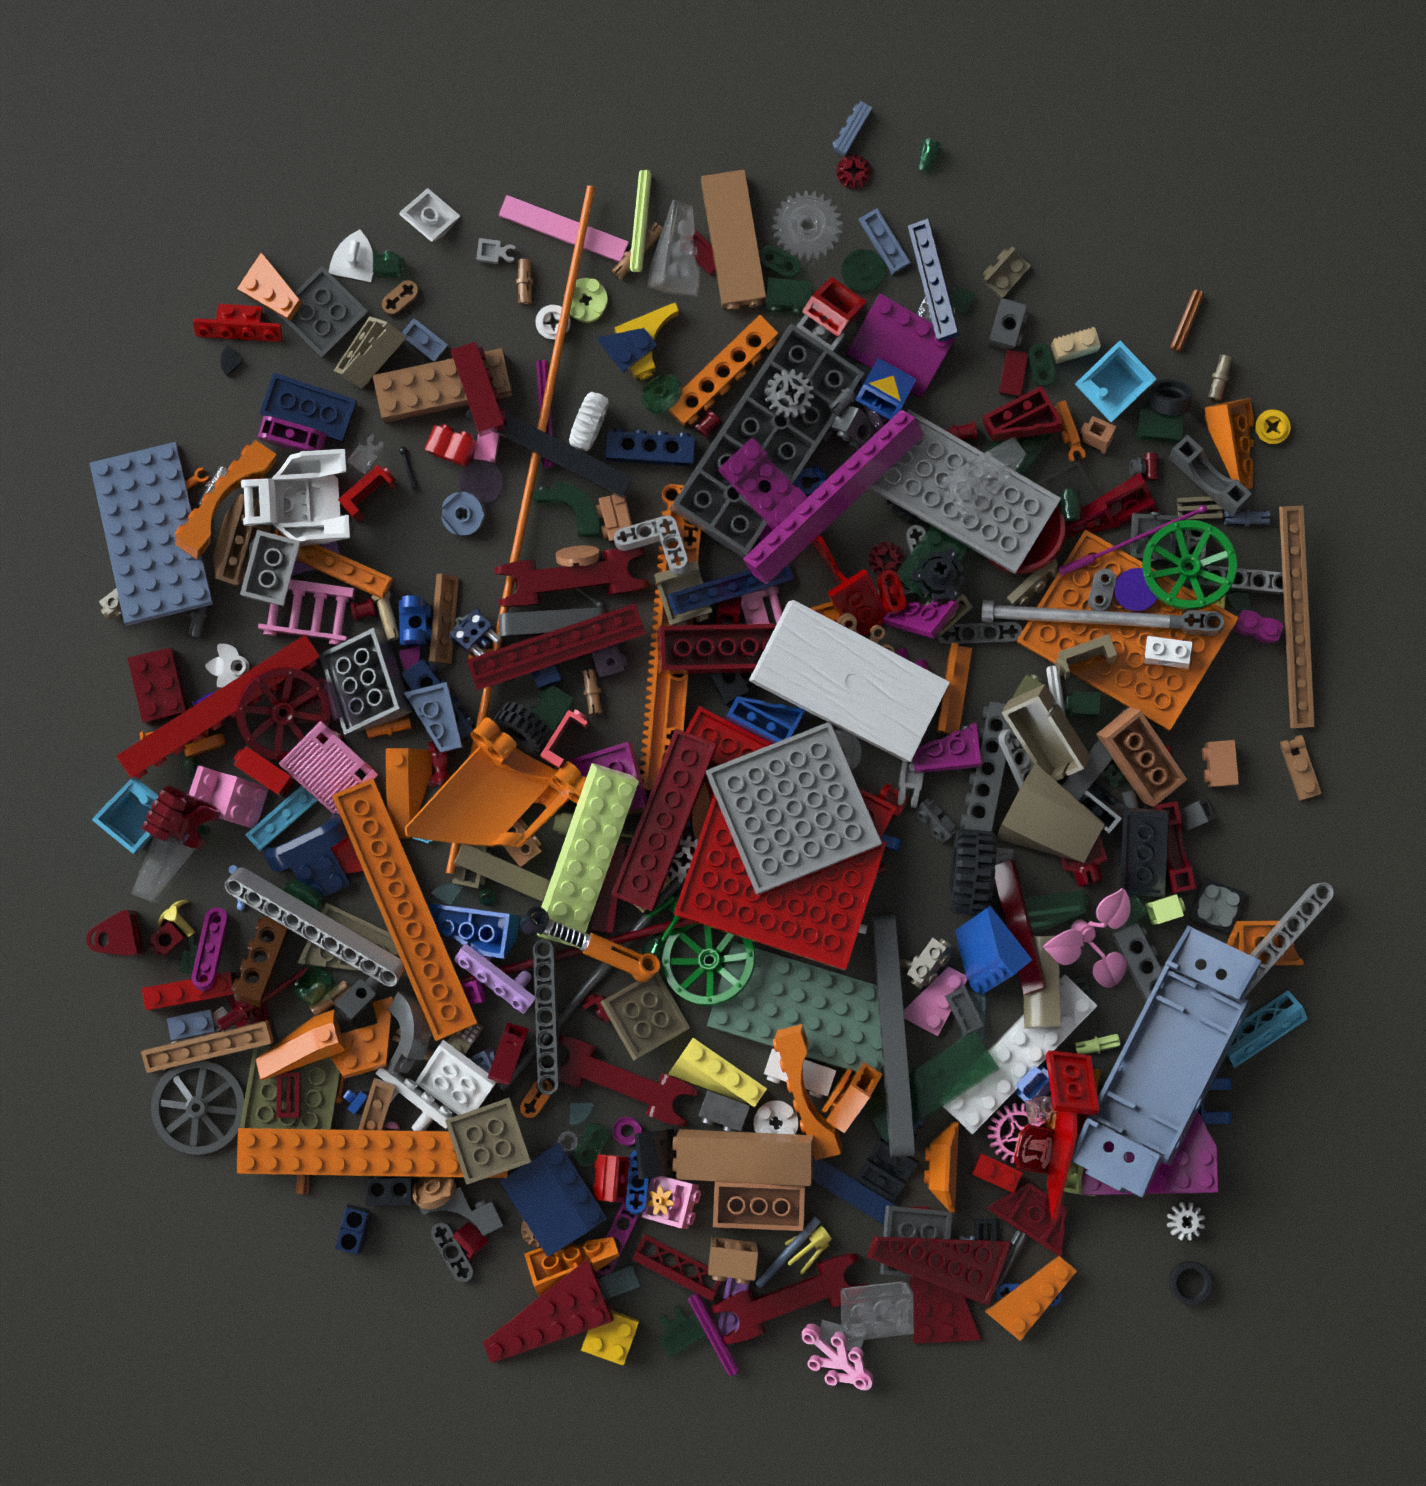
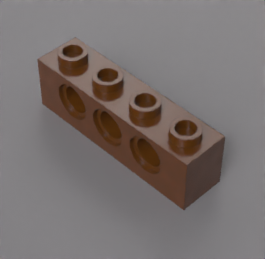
M265 914L263 918H259L255 931L258 932L255 939L251 938L247 951L250 952L248 958L242 960L240 979H235L232 987L235 1000L259 1008L262 1006L290 929ZM268 935L274 937V940L269 943L262 940ZM258 956H265L267 958L263 963L255 961V958ZM250 976H257L259 978L256 983H249L247 981Z

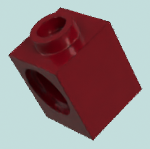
M172 921L167 922L149 938L152 942L151 948L158 955L162 953L163 956H168L187 939ZM165 934H169L172 938L171 944L168 946H164L161 941Z

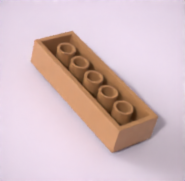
M502 348L485 351L486 359L482 361L485 368H490L493 380L490 381L492 389L497 388L500 398L513 396ZM453 358L373 375L381 418L384 423L469 405Z
M711 1237L708 1275H712V1279L718 1281H726L727 1277L735 1278L736 1283L749 1284L750 1280L755 1281L758 1258L756 1242Z

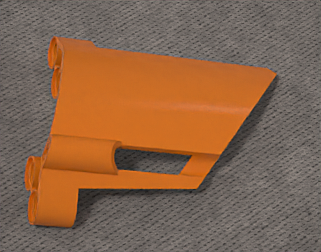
M485 717L471 732V737L479 747L405 826V833L408 837L440 842L492 847L495 845H505L520 848L569 799L578 804L587 777L582 776L579 769L568 761L559 770H556L516 748L517 744L512 737L501 732L493 720ZM533 803H540L546 807L524 834L507 832Z

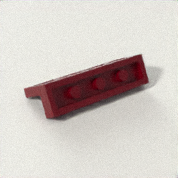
M626 844L616 845L594 907L591 927L593 931L612 934L614 932L619 898L612 896L611 893L625 860Z
M644 1234L632 1257V1260L711 1301L721 1281L716 1280L713 1288L704 1285L701 1276L708 1274V1266ZM646 1240L655 1244L657 1254L648 1256L641 1252ZM659 1247L666 1251L660 1252ZM669 1252L674 1254L677 1264L665 1265L661 1255ZM659 1256L660 1262L653 1258ZM678 1257H680V1258H682V1259H684V1260H686V1261L680 1263ZM692 1263L695 1265L697 1274L689 1277L684 1275L681 1265ZM679 1267L680 1272L673 1268ZM699 1268H701V1269H703V1270H705V1271L700 1273V1272H699ZM699 1277L700 1282L694 1280L693 1278Z

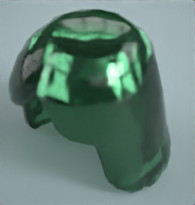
M310 965L303 976L297 979L294 985L295 995L301 1002L307 1005L318 1004L332 989L334 980L327 971L318 966Z

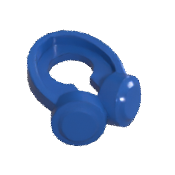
M818 466L804 469L794 481V486L796 488L799 487L805 495H811L827 480L825 472ZM803 477H810L811 479L818 477L820 479L819 482L813 483V486L809 489L803 488L800 484Z

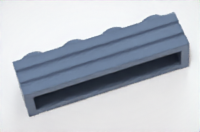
M862 101L859 104L856 103L853 108V115H849L846 120V127H842L839 132V139L836 138L833 142V151L843 157L848 153L872 112V107Z

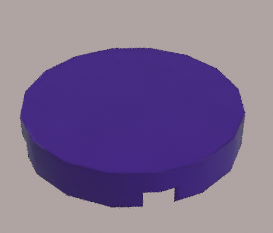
M1129 569L1123 572L1117 579L1115 598L1125 610L1144 612L1157 601V598L1145 582L1143 569Z

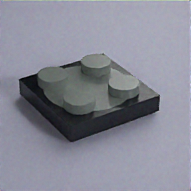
M1204 877L1189 920L1231 934L1246 892Z

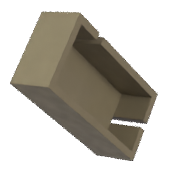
M1044 684L1008 700L1001 713L1034 765L1037 762L1047 774L1059 780L1064 778L1065 774L1069 776L1083 770L1091 756L1059 705H1053L1055 699Z

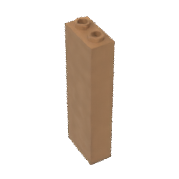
M745 170L701 176V186L722 309L737 310L740 306L748 304L749 307L760 306L762 302H765L766 294Z
M679 1129L677 1137H673V1150H677V1158L673 1159V1171L677 1172L678 1180L811 1186L813 1180V1135Z

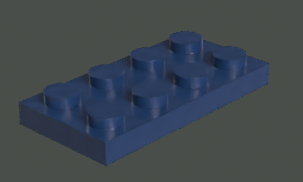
M273 373L259 414L314 428L327 434V438L343 443L357 405V400Z

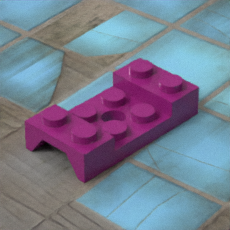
M752 437L718 471L774 530L808 497L799 487L796 488L766 456L767 453ZM761 481H766L770 485L768 493H763L759 490L758 486Z

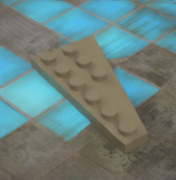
M326 903L322 914L400 959L389 932ZM309 940L298 961L300 964L360 971Z

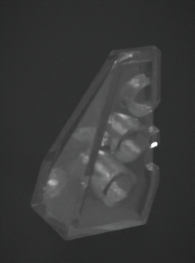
M672 200L650 265L647 288L664 294L691 297L698 295L700 269L696 266L695 255H698L697 247H694L693 234L695 233L691 205Z

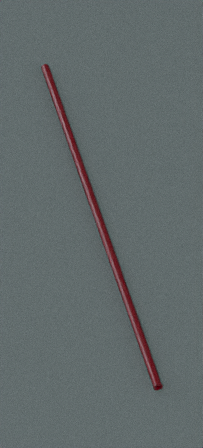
M885 863L880 864L877 874L887 872ZM680 918L673 930L696 924V922ZM672 921L606 939L622 944L666 932ZM575 947L558 951L557 961L581 955L583 951ZM534 958L499 967V969L507 975L533 968ZM469 975L458 979L461 984L476 980L477 978Z

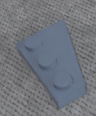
M447 682L404 693L441 753L463 748Z

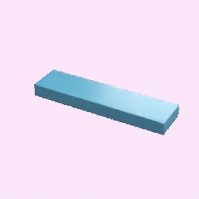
M301 785L245 835L261 851L318 800Z

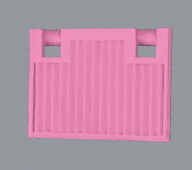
M322 721L279 762L282 768L332 814L338 813L332 798L333 794L372 778L375 779L378 776L368 763L361 759ZM320 733L328 738L324 744L316 738ZM359 768L366 774L362 780L355 774Z

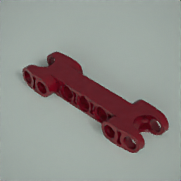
M618 548L604 550V561L595 562L587 566H579L578 564L572 567L563 566L536 570L535 559L515 561L494 568L495 575L510 576L517 585L513 595L498 599L499 606L524 607L541 604L540 593L607 585L609 595L625 594L650 587L649 580L635 579L631 577L627 570L629 561L645 556L644 548H634L628 551H622Z
M559 1035L560 1044L567 1048L570 1055L568 1063L561 1067V1082L581 1089L584 1079L648 1103L649 1106L645 1114L665 1123L686 1127L688 1120L675 1113L672 1106L673 1100L681 1094L698 1097L700 1092L698 1089L665 1073H661L657 1083L594 1058L597 1047L576 1038ZM546 1064L544 1065L548 1069L552 1067Z
M857 1252L823 1260L816 1264L819 1272L818 1275L757 1298L753 1297L751 1289H747L715 1303L712 1306L714 1313L733 1312L738 1316L740 1322L737 1331H735V1328L723 1336L724 1343L741 1342L764 1334L766 1332L763 1325L764 1321L828 1298L831 1307H836L853 1301L870 1290L868 1283L851 1285L844 1280L845 1269L859 1260Z

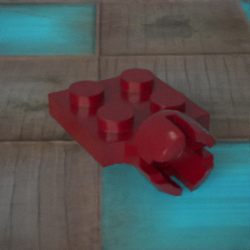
M1100 834L1084 863L1060 857L1064 872L1072 871L1079 887L1089 886L1087 873H1090L1093 885L1102 881L1103 876L1100 863L1106 861L1107 857Z

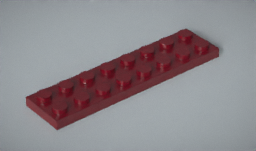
M675 728L611 893L612 896L654 911L705 780L706 770L710 767L718 744Z

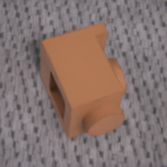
M1092 416L1089 423L1085 422L1080 431V434L1083 435L1081 442L1101 450L1102 454H1105L1114 438L1117 426Z

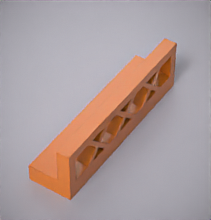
M951 643L949 647L945 680L950 683L941 699L936 731L938 733L950 734L960 730L972 648L958 646V643Z

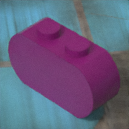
M264 416L257 438L275 446L300 452L323 450L327 434L314 428L271 416Z

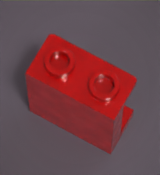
M377 465L338 500L358 523L364 516L356 506L384 482L394 491L397 488L394 484L396 479L386 467L382 469Z

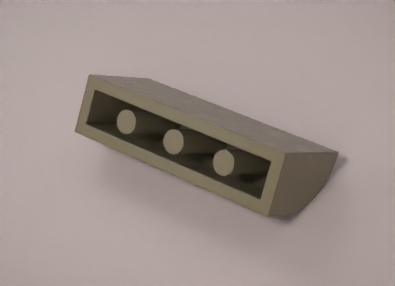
M1055 936L1034 937L1047 988L1028 995L1023 994L1024 1029L1060 1028L1059 963L1043 948Z

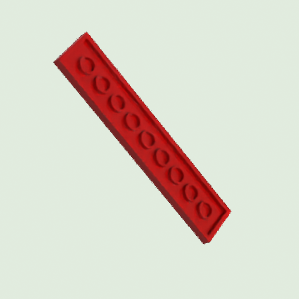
M700 706L685 731L718 744L711 762L717 766L773 744ZM858 787L877 834L881 839L897 807Z

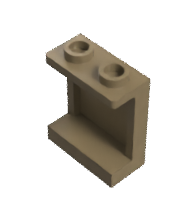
M697 561L689 563L688 570L683 574H674L670 570L654 574L670 626L688 625V622L694 620L697 623L710 619L709 615H713L711 606L674 616L667 596L670 593L703 584Z
M1108 634L1058 652V659H1056L1055 665L1059 676L1064 675L1065 681L1069 680L1070 669L1068 666L1101 654L1104 655L1107 666L1115 664L1117 653L1110 635Z

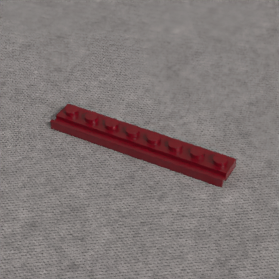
M636 603L469 658L467 663L476 689L480 690L645 635L646 633Z

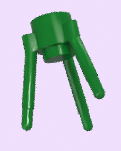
M680 894L676 898L671 895L666 902L654 909L646 918L650 919L669 905H671L669 910L674 914ZM675 916L662 937L664 943H666L681 917Z

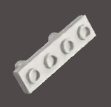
M388 1067L378 1069L375 1074L384 1081L395 1084L391 1101L398 1093H401L422 1110V1114L411 1127L414 1131H425L433 1120L445 1129L447 1128L445 1120L453 1117L452 1112L447 1107H440L434 1102L435 1099L427 1092L422 1093L416 1088L417 1084L413 1080L405 1079L399 1073L391 1072Z

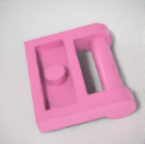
M777 586L741 596V607L746 624H770L763 598L768 596L776 624L778 623L782 610L777 595L779 593Z

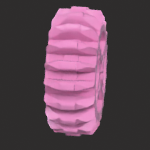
M1012 1103V1111L1005 1105V1114L997 1110L996 1113L1000 1118L998 1120L994 1117L991 1118V1121L996 1123L995 1127L988 1126V1129L993 1130L994 1134H989L987 1137L989 1139L995 1138V1141L990 1143V1147L998 1145L999 1148L994 1153L999 1155L1003 1151L1002 1160L1004 1161L1010 1155V1163L1013 1164L1015 1162L1014 1152L1009 1151L1003 1144L1010 1141L1017 1142V1137H1010L1013 1136V1130L1015 1127L1019 1130H1023L1025 1127L1020 1126L1013 1115L1028 1117L1032 1121L1030 1125L1040 1127L1046 1123L1044 1119L1037 1121L1041 1116L1040 1112L1032 1115L1034 1108L1029 1107L1026 1112V1105L1023 1103L1020 1106V1110L1017 1109L1016 1103ZM1008 1119L1010 1130L1000 1138L1001 1126Z

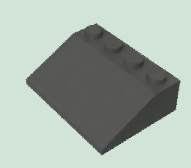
M372 628L319 654L344 735L395 721L412 712L409 700L404 694L406 690L385 631Z

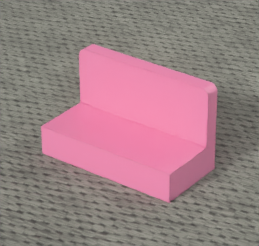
M493 432L480 437L478 433L474 460L496 464L501 435Z

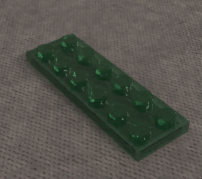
M975 1031L909 1073L913 1126L1000 1070ZM885 1090L868 1100L863 1107L885 1142L888 1143Z

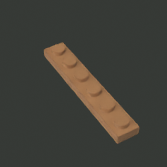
M267 1020L229 1029L224 1032L221 1031L141 1051L146 1072L150 1073L273 1043L274 1040Z

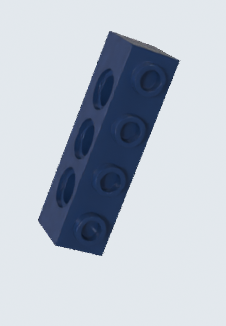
M614 428L612 432L607 431L605 459L611 462L693 467L695 437H691L690 433H678V436H673L665 431L647 434L645 430H634V433H626L624 429ZM625 441H632L635 444L632 450H625L622 445ZM653 442L657 447L654 451L648 452L644 449L645 444ZM673 443L679 449L675 453H669L666 447Z
M423 659L401 674L412 690L421 689L422 682L425 679H432L433 685L445 683L443 679L438 681L434 675L437 670L432 663H426ZM454 697L452 702L455 714L459 717L458 728L461 741L463 742L471 736L475 723L469 715L464 717L460 711L463 706Z

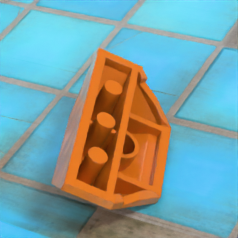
M956 1121L951 1122L929 1143V1148L925 1147V1161H929L928 1170H924V1183L928 1184L927 1188L950 1213H955L959 1131V1122Z

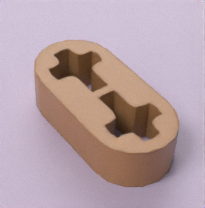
M410 280L400 283L382 300L384 312L389 316H396L418 297L417 285ZM405 287L409 289L413 287V294L411 296L406 294L404 297H401L405 293ZM397 299H399V301L395 304L397 307L395 310H393L392 308L387 309L389 307L387 304L389 301L393 303Z

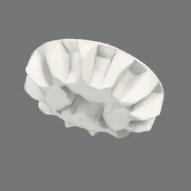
M545 306L536 316V328L539 334L546 339H556L559 323L556 324L555 331H553L551 325L545 323L550 322L551 314H553L556 321L560 320L561 306ZM569 316V320H568V325H567L566 333H567L568 330L570 329V322H571V321H570V316Z

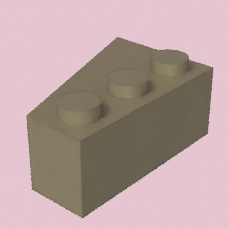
M369 316L334 371L352 385L363 388L407 336L388 322Z

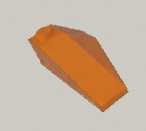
M386 748L387 812L399 839H411V837L406 836L405 826L419 812L429 779L433 773L432 754L429 750Z

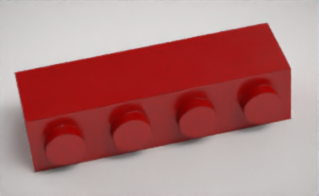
M234 972L217 974L214 986L206 991L198 990L194 986L192 979L142 988L145 1010L160 1009L234 995V992H232L235 981Z

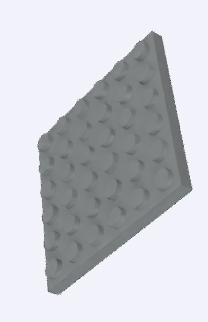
M830 722L706 770L707 778L756 895L882 845Z

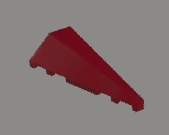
M1141 473L1136 474L1065 519L1066 535L1070 538L1074 537L1075 533L1084 532V530L1093 533L1120 527L1121 523L1132 521V513H1159Z

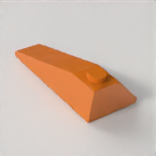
M1251 398L1205 407V419L1208 430L1231 479H1237L1247 489L1253 488V460L1250 458V449L1254 447V440L1250 439V427H1254V415Z
M331 1010L312 1017L256 1059L260 1079L263 1081L346 1051L336 1011Z
M613 1237L587 1240L584 1244L576 1245L571 1242L549 1257L546 1256L541 1247L524 1253L538 1296H541L589 1256L596 1272L620 1256Z

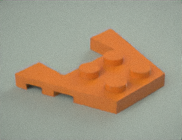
M392 997L373 1002L377 1024L342 1034L346 1051L330 1057L344 1079L388 1066L390 1029L393 1019L392 1013L388 1009L393 1002Z

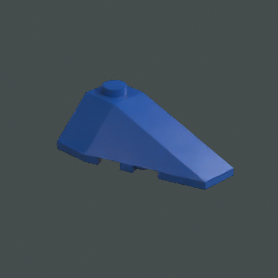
M429 903V911L438 932L451 937L462 945L468 944L483 956L505 959L518 938L521 917L519 915Z

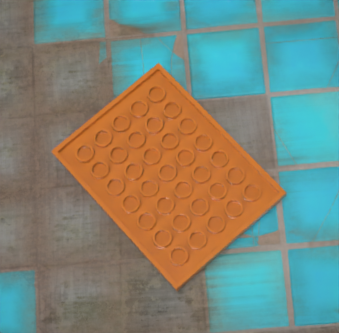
M1084 530L1063 566L1089 554L1095 555L1113 547V545ZM1117 549L1095 559V562L1066 574L1064 577L1059 572L1039 603L1038 608L1091 610L1088 605V598L1097 571L1100 569H1110L1115 573L1117 581L1119 576L1129 569H1142V562ZM1103 576L1101 581L1106 583L1109 581V578ZM1169 577L1156 579L1159 587L1167 594L1171 592L1176 584V581ZM1182 586L1175 597L1182 600H1197L1195 593L1185 586ZM1114 588L1110 606L1106 611L1182 616L1190 610L1173 608L1157 598L1154 605L1144 612L1127 611L1116 600ZM1097 597L1095 599L1096 603L1101 604L1104 601L1102 597ZM1216 604L1194 610L1218 612L1223 616V631L1217 636L1188 635L1182 629L1029 620L1018 637L1017 643L1055 665L1056 659H1058V652L1109 634L1117 653L1116 663L1107 666L1104 655L1101 654L1068 666L1070 674L1126 707L1141 710L1145 718L1170 732L1239 618ZM1189 619L1188 624L1190 627L1194 624L1193 619ZM1201 619L1200 628H1203L1204 619ZM1210 620L1207 623L1210 628H1217L1220 625L1217 620ZM1147 636L1192 642L1189 668L1144 663Z

